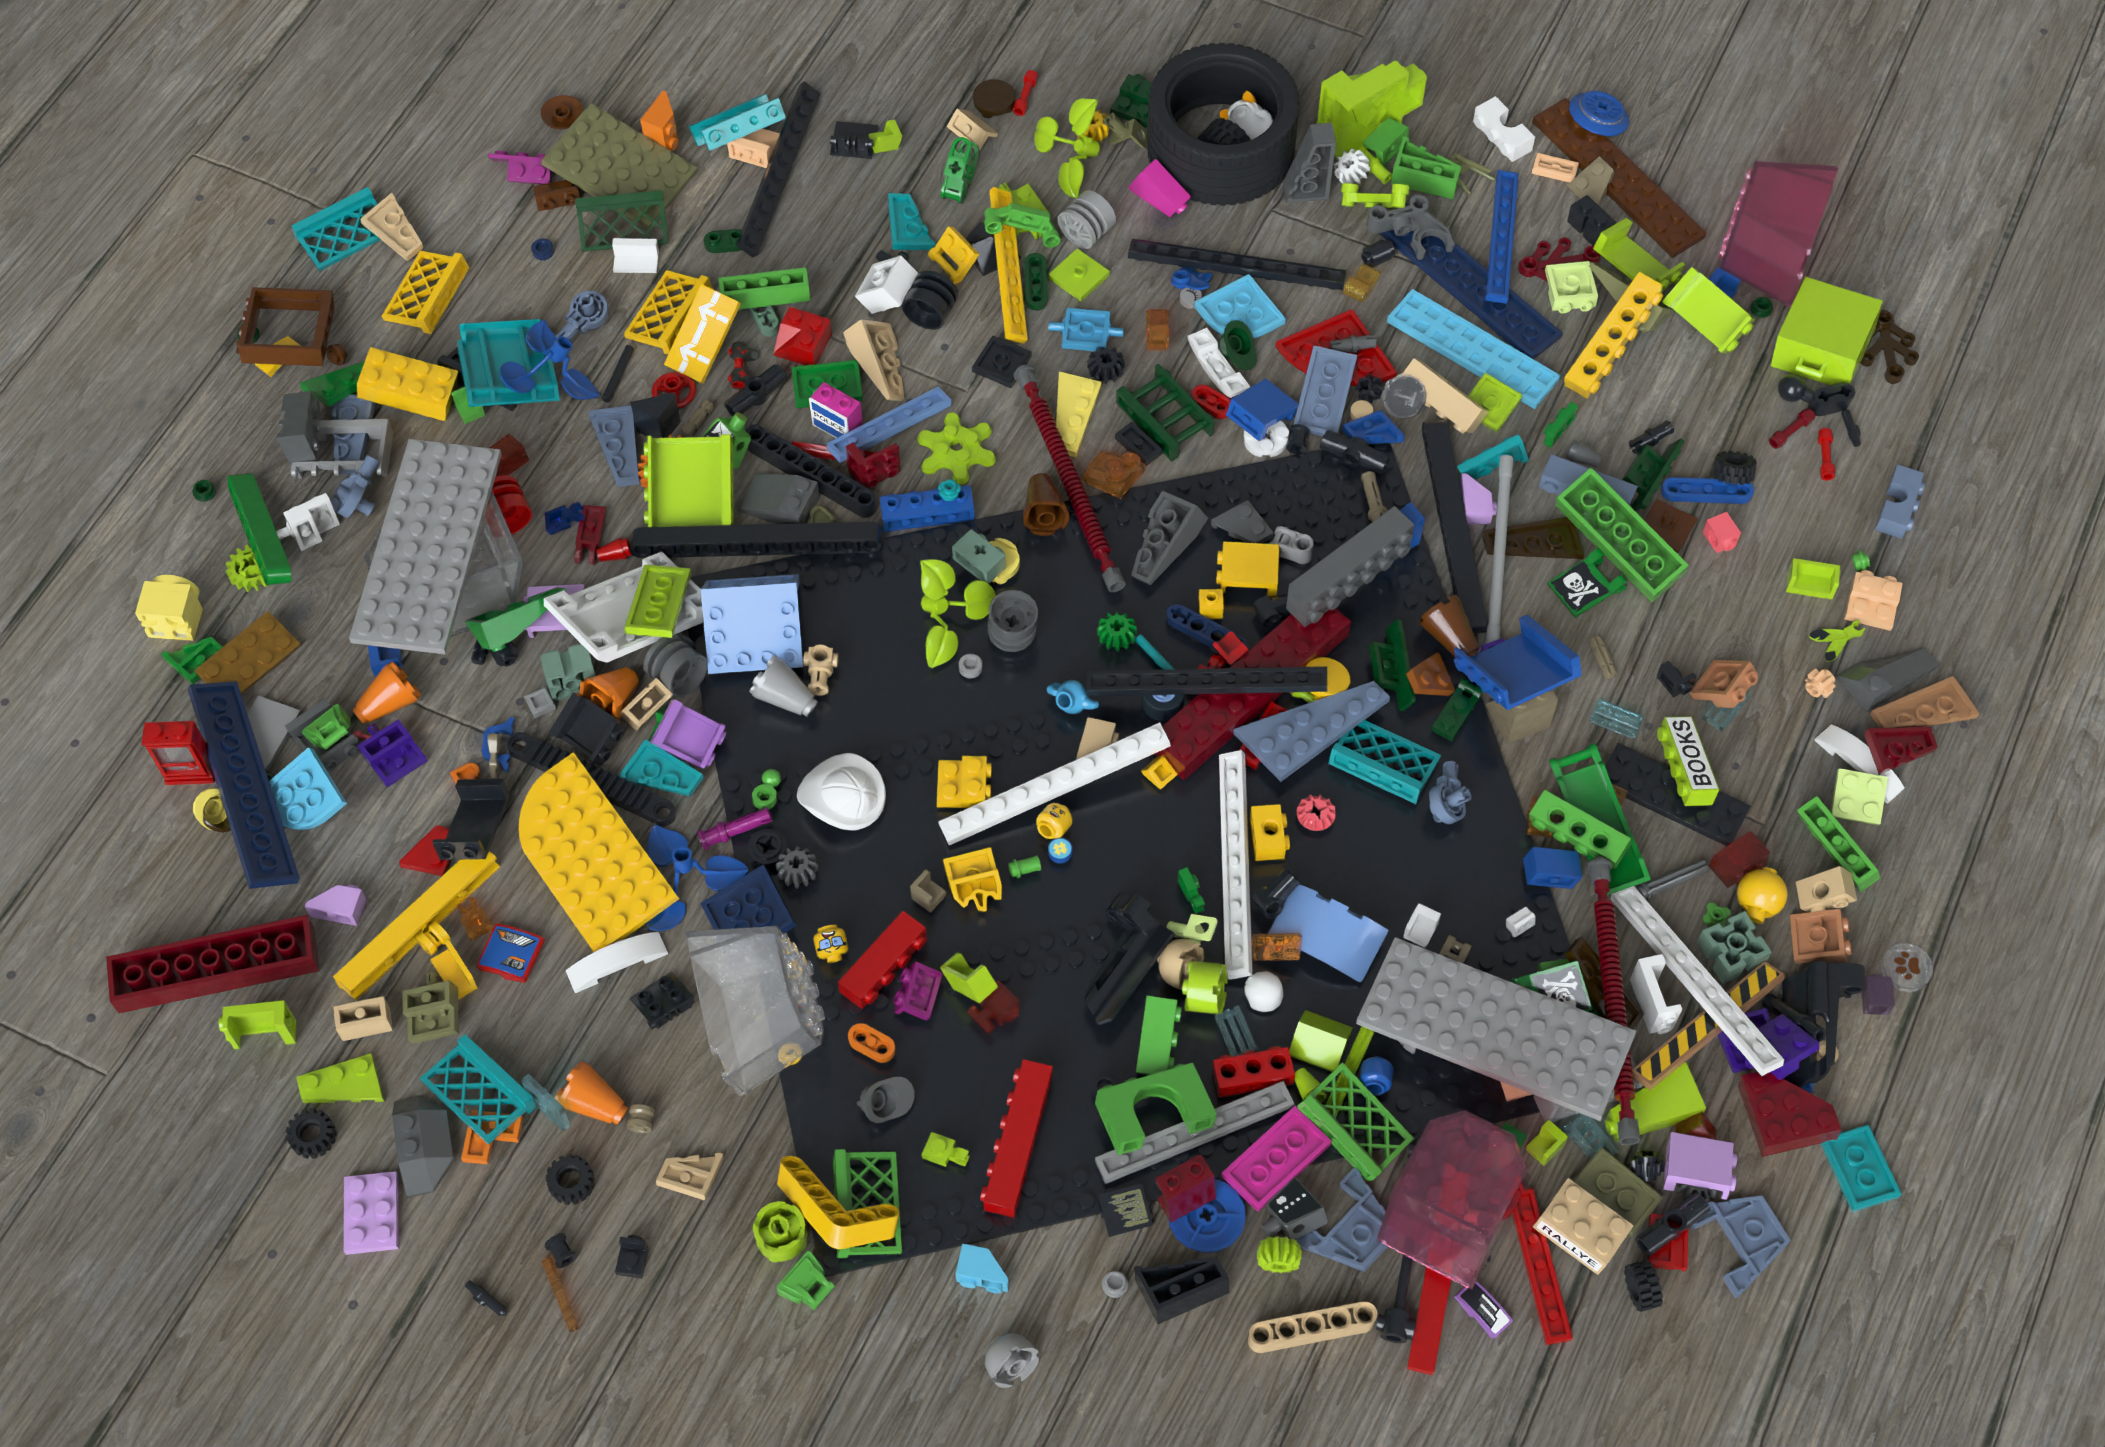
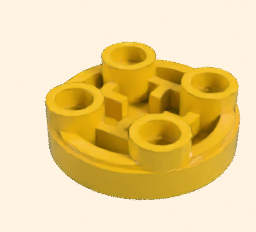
M1319 657L1307 663L1306 667L1327 666V692H1310L1316 700L1348 690L1350 675L1340 662L1327 657Z

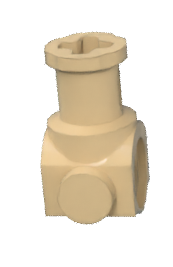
M822 644L809 647V652L804 653V666H809L808 673L811 676V681L807 688L813 695L821 696L828 693L827 678L833 673L834 667H838V653H833V648Z

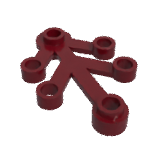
M1563 237L1559 239L1558 245L1547 260L1539 261L1542 256L1548 255L1550 251V244L1546 241H1541L1538 243L1537 249L1532 256L1524 257L1519 262L1518 271L1525 277L1537 276L1547 281L1546 265L1585 261L1598 263L1601 255L1593 249L1594 246H1588L1583 254L1561 257L1571 247L1570 239Z

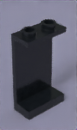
M503 779L457 780L455 788L461 799L446 839H434L432 844L440 860L486 859L510 794Z

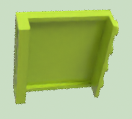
M721 434V437L653 438L648 436V442H644V455L648 456V465H644V478L648 479V488H644V500L648 501V510L644 511L645 524H648V527L734 525L733 437L730 434Z

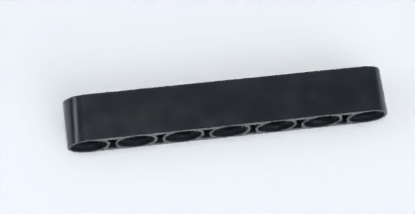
M751 425L745 430L751 437L747 449L752 454L788 475H798L818 482L820 494L862 518H869L875 514V495L867 487L760 425Z

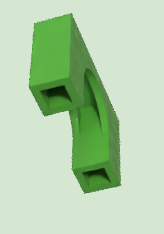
M1193 1063L1186 1065L1178 1064L1169 1070L1162 1072L1154 1071L1148 1076L1138 1079L1130 1078L1124 1083L1114 1086L1106 1085L1097 1091L1095 1105L1117 1155L1142 1149L1145 1135L1134 1112L1135 1104L1142 1099L1160 1097L1173 1103L1179 1110L1189 1134L1212 1128L1217 1116Z

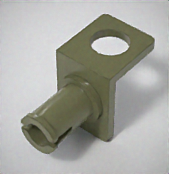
M1111 113V116L1108 114L1105 117L1104 124L1112 130L1109 142L1111 145L1131 138L1142 149L1147 147V130L1135 119L1122 123L1114 113ZM1138 130H1139V131L1141 132V134H1142V137H1143V140H1142V141H1141V140L1139 139V137H1138V134H1137V131H1138Z

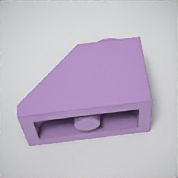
M1462 474L1460 490L1467 525L1491 524L1492 516L1496 515L1497 512L1496 501H1492V493L1468 474Z
M336 885L306 902L305 908L312 918L358 926L366 903V897L362 889L355 885Z

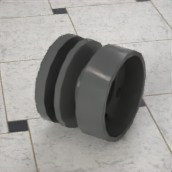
M1008 590L1001 592L993 598L989 605L987 633L990 641L997 648L1008 652H1017L1024 650L1032 644L1036 637L1038 608L1035 601L1028 594L1018 590Z
M673 635L672 638H660L650 648L644 660L646 675L653 680L657 678L675 697H685L696 690L704 680L708 668L706 658L676 635Z

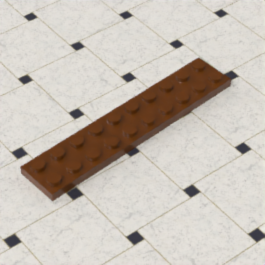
M1566 98L1533 117L1532 123L1571 161L1578 162V167L1582 171L1599 156L1614 170L1615 174L1611 183L1607 186L1606 194L1672 258L1705 239L1706 232L1606 136L1586 130L1573 119L1569 112L1570 102Z

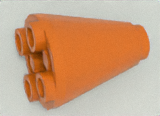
M391 662L382 668L356 702V707L352 711L365 724L368 721L372 722L417 702L422 694L414 684L405 680L408 678L405 671L394 662Z
M582 1061L576 1067H573L566 1078L568 1082L564 1088L557 1092L553 1099L557 1106L609 1124L613 1122L616 1125L621 1122L629 1109L589 1063Z

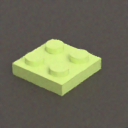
M1837 769L1831 814L1835 818L1879 826L1881 824L1888 777Z

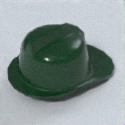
M1234 320L1229 322L1219 340L1220 350L1239 369L1251 370L1257 362L1251 331L1242 321Z

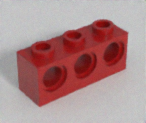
M1274 1046L1266 1051L1257 1053L1256 1051H1247L1240 1056L1234 1057L1223 1055L1213 1060L1212 1065L1218 1098L1260 1091L1282 1081L1285 1086L1294 1084L1295 1073L1288 1047ZM1277 1062L1281 1063L1284 1067L1276 1069L1272 1064ZM1255 1067L1259 1072L1250 1073L1247 1071V1068ZM1225 1071H1229L1233 1073L1234 1076L1231 1078H1226L1222 1075V1073Z

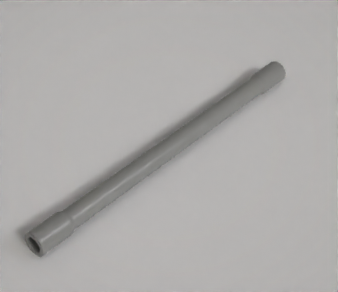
M1510 455L1500 456L1499 489L1489 619L1485 644L1499 640L1501 632L1500 617L1509 497L1514 460Z

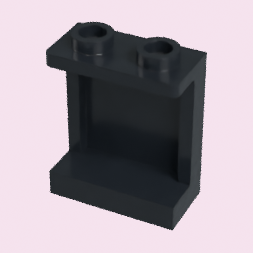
M573 692L549 733L555 738L563 739L586 755L591 763L603 765L610 758L611 750L616 742L623 737L627 724L584 694Z

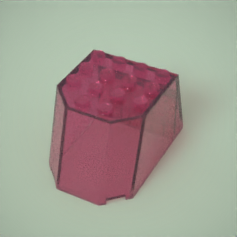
M1755 161L1753 170L1748 169L1744 182H1748V184L1744 183L1741 188L1739 199L1718 257L1722 259L1720 268L1786 306L1791 307L1839 167Z
M1466 1110L1429 1120L1392 1190L1377 1241L1473 1290L1530 1179L1514 1134Z

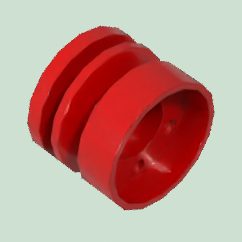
M504 475L495 477L483 522L491 535L508 536L522 530L530 522L532 510L527 499L524 497L519 482L514 477Z

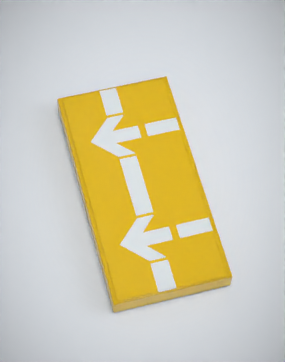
M701 284L664 365L704 384L741 303Z

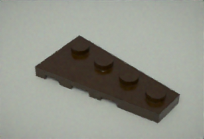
M1567 517L1507 526L1505 556L1583 559L1584 553L1575 525ZM1495 529L1483 530L1481 536L1487 555H1493Z
M1580 937L1572 943L1565 955L1570 963L1578 961L1588 995L1600 1016L1606 1019L1600 959L1584 938ZM1623 988L1627 1027L1634 1030L1644 1016V1012Z

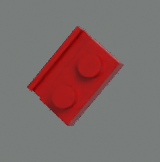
M1651 1213L1649 1215L1648 1227L1664 1215ZM1667 1221L1671 1228H1679L1676 1222ZM1688 1229L1678 1239L1670 1241L1649 1257L1647 1255V1260L1652 1263V1268L1679 1269L1684 1272L1687 1270Z

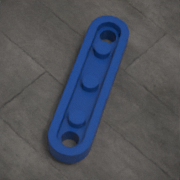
M1671 477L1663 482L1661 494L1666 500L1673 502L1745 504L1751 501L1754 487L1751 483H1745V485H1740L1739 483L1737 485H1733V483L1725 484V481L1720 482L1718 479Z

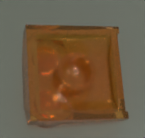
M1102 450L1089 463L1082 480L1121 499L1145 472V464L1141 463L1140 457L1132 452L1119 454L1109 450Z

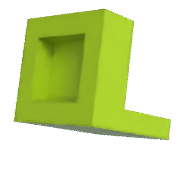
M889 120L884 131L871 133L868 137L873 139L874 153L897 150L902 134L896 121Z
M1548 1120L1541 1127L1539 1134L1526 1146V1151L1545 1166L1565 1146L1568 1136Z

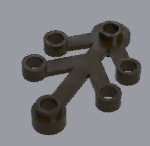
M1880 310L1876 329L1872 337L1880 331L1881 338L1864 353L1860 363L1866 367L1871 366L1875 357L1884 350L1887 365L1884 374L1885 379L1890 384H1896L1902 380L1905 371L1902 366L1896 364L1894 350L1904 356V362L1910 366L1917 363L1919 354L1914 350L1908 349L1913 346L1915 336L1895 325L1893 315L1889 311ZM1890 332L1901 338L1900 343L1891 337Z

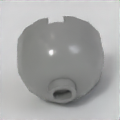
M1017 1333L1005 1334L996 1337L991 1342L985 1355V1367L995 1385L1001 1388L1014 1386L1011 1381L1021 1376L1022 1382L1034 1371L1039 1362L1037 1357L1039 1352L1026 1337Z

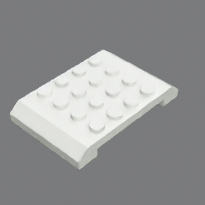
M659 552L642 559V566L574 594L568 595L563 590L544 598V606L597 660L607 663L653 644L662 638L625 634V624L644 565L677 566L663 552ZM691 579L674 634L704 622L701 589Z

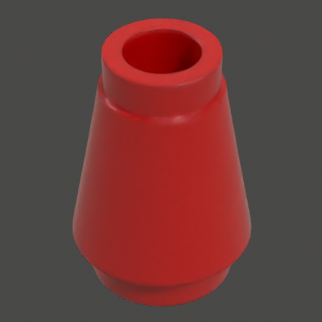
M620 537L596 549L600 562L628 559V556H632L628 538L622 539Z

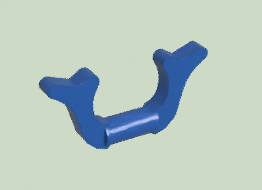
M510 717L503 724L488 727L484 731L481 752L486 761L491 759L488 747V734L504 733L511 736L513 734L512 727L515 723L513 717ZM510 754L497 755L499 765L505 772H509L508 762L511 759Z

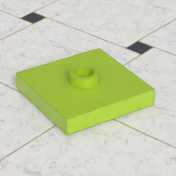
M1077 248L1048 274V279L1082 302L1110 276V271Z
M1486 372L1468 395L1489 411L1481 423L1498 433L1523 398L1521 393Z

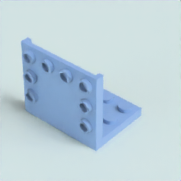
M799 574L705 581L701 588L708 674L766 670V665L774 654L784 659L790 668L803 667L797 594L800 584Z

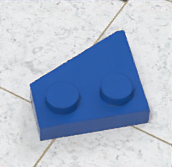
M1381 410L1346 423L1342 427V432L1348 438L1360 437L1368 444L1404 442V434Z

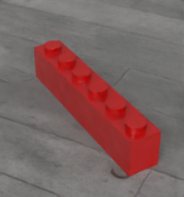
M1023 1059L1021 1068L1016 1067L1013 1077V1082L1016 1083L1015 1090H1010L1008 1094L1007 1106H1010L1008 1115L1003 1114L1000 1124V1129H1003L1002 1137L996 1138L993 1152L997 1153L995 1162L990 1161L987 1171V1177H990L988 1186H983L980 1201H984V1211L1015 1218L1051 1085L1053 1066Z

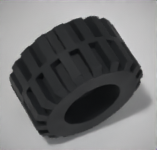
M1217 118L1212 121L1197 138L1203 142L1217 145H1234L1251 140L1238 124L1224 118Z

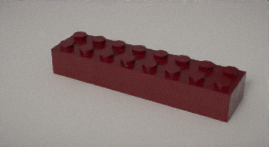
M308 915L106 956L109 999L118 1014L319 972L315 930Z

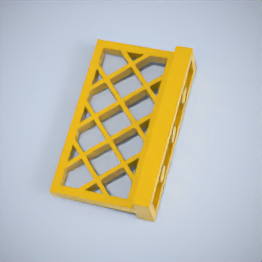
M420 251L381 316L383 320L420 327L424 333L432 334L469 270L463 254L454 253L453 256ZM424 259L432 260L431 263L420 266ZM448 263L446 268L439 271L438 266ZM436 268V273L425 277V272ZM422 275V279L411 283L414 277ZM440 278L436 285L429 286V282ZM426 284L427 289L415 293L414 289ZM412 291L413 295L401 300L403 294ZM430 294L427 301L420 304L418 299ZM414 301L417 302L418 305L406 310L404 307ZM402 307L403 312L392 315L394 310ZM420 311L416 319L409 318L410 315Z
M666 270L623 333L625 338L662 348L664 354H669L701 284L713 289L709 277L701 275L697 279ZM669 279L678 281L676 284L665 286ZM694 285L691 290L684 292L683 287ZM681 289V294L669 297L668 293ZM666 294L667 299L655 303L657 297ZM684 299L681 306L673 308L672 303ZM670 304V310L662 313L658 312L659 308ZM653 310L656 311V315L644 319L646 313ZM674 315L670 322L662 323L661 319ZM659 320V326L648 329V324ZM642 326L646 329V331L638 334L633 333L635 329ZM663 331L659 339L651 338V335Z

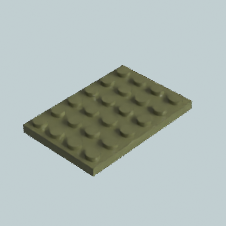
M592 103L588 105L542 159L543 166L594 197L663 191L665 210L697 173L696 166ZM660 205L650 206L646 211V214L654 221L660 215ZM638 207V208L643 211L646 207ZM629 208L624 215L635 221L641 212L636 208ZM617 209V210H618L620 213H622V211H623L624 209ZM643 215L638 224L649 229L653 222Z

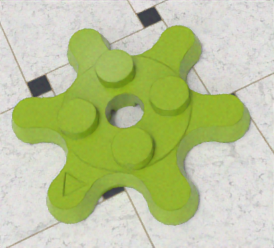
M954 412L946 415L943 431L935 433L929 430H922L917 437V441L921 446H926L932 450V455L926 458L921 465L922 471L925 474H934L939 469L946 468L952 472L953 480L959 485H963L969 481L970 475L968 470L972 465L980 464L985 467H991L996 463L995 454L981 447L982 441L991 436V427L983 422L974 428H965L961 426V419ZM958 443L962 446V449L957 451L950 448V446L952 447Z

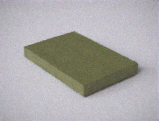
M1602 1147L1573 1181L1634 1225L1627 1235L1630 1238L1664 1198Z

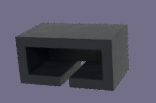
M1588 195L1571 205L1567 222L1579 233H1582L1584 230L1583 237L1592 246H1595L1601 232L1616 224V221Z

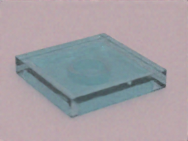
M528 1073L522 1079V1084L525 1090L533 1097L535 1106L561 1131H565L571 1125L564 1107Z

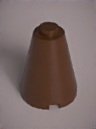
M1038 473L1029 479L1023 522L1025 527L1027 526L1030 532L1035 535L1048 536L1055 534V530L1060 527L1062 529L1066 527L1069 521L1068 508L1051 478L1047 474Z
M1458 595L1448 597L1450 602L1447 604L1442 603V601L1421 616L1422 619L1418 620L1420 625L1454 657L1455 647L1465 651V654L1469 657L1477 654L1476 651L1479 649V646Z

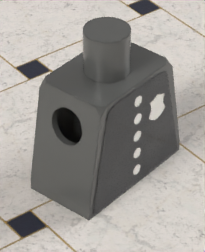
M1294 1177L1266 1203L1270 1219L1261 1224V1228L1267 1237H1272L1279 1231H1282L1288 1239L1295 1240L1328 1223L1324 1207Z

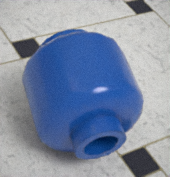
M1379 1056L1368 1058L1363 1061L1360 1067L1359 1080L1374 1096L1381 1095L1389 1091L1392 1086L1393 1066L1389 1061Z

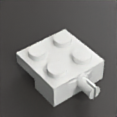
M324 493L284 512L283 514L287 521L286 527L276 531L279 540L291 535L294 537L300 550L303 551L322 542L320 534L340 524L329 497Z

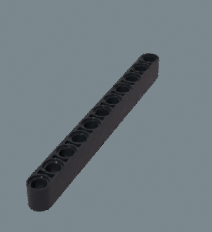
M1447 421L1423 422V442L1453 595L1459 596L1473 633H1486V614Z
M875 522L639 527L632 532L630 552L637 558H647L659 552H663L668 558L875 553L881 549L882 527Z

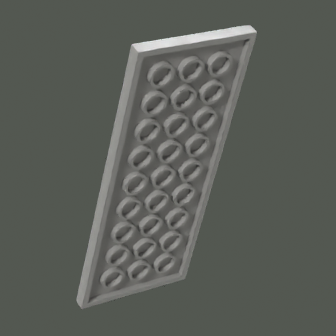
M408 439L349 636L351 643L446 655L501 459L500 449Z
M1396 937L1356 1023L1599 1121L1602 1119L1636 1034V1031Z

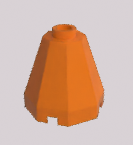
M624 667L591 676L580 683L579 694H584L612 715L620 718L622 716L621 711L629 704L638 688V675L634 670Z

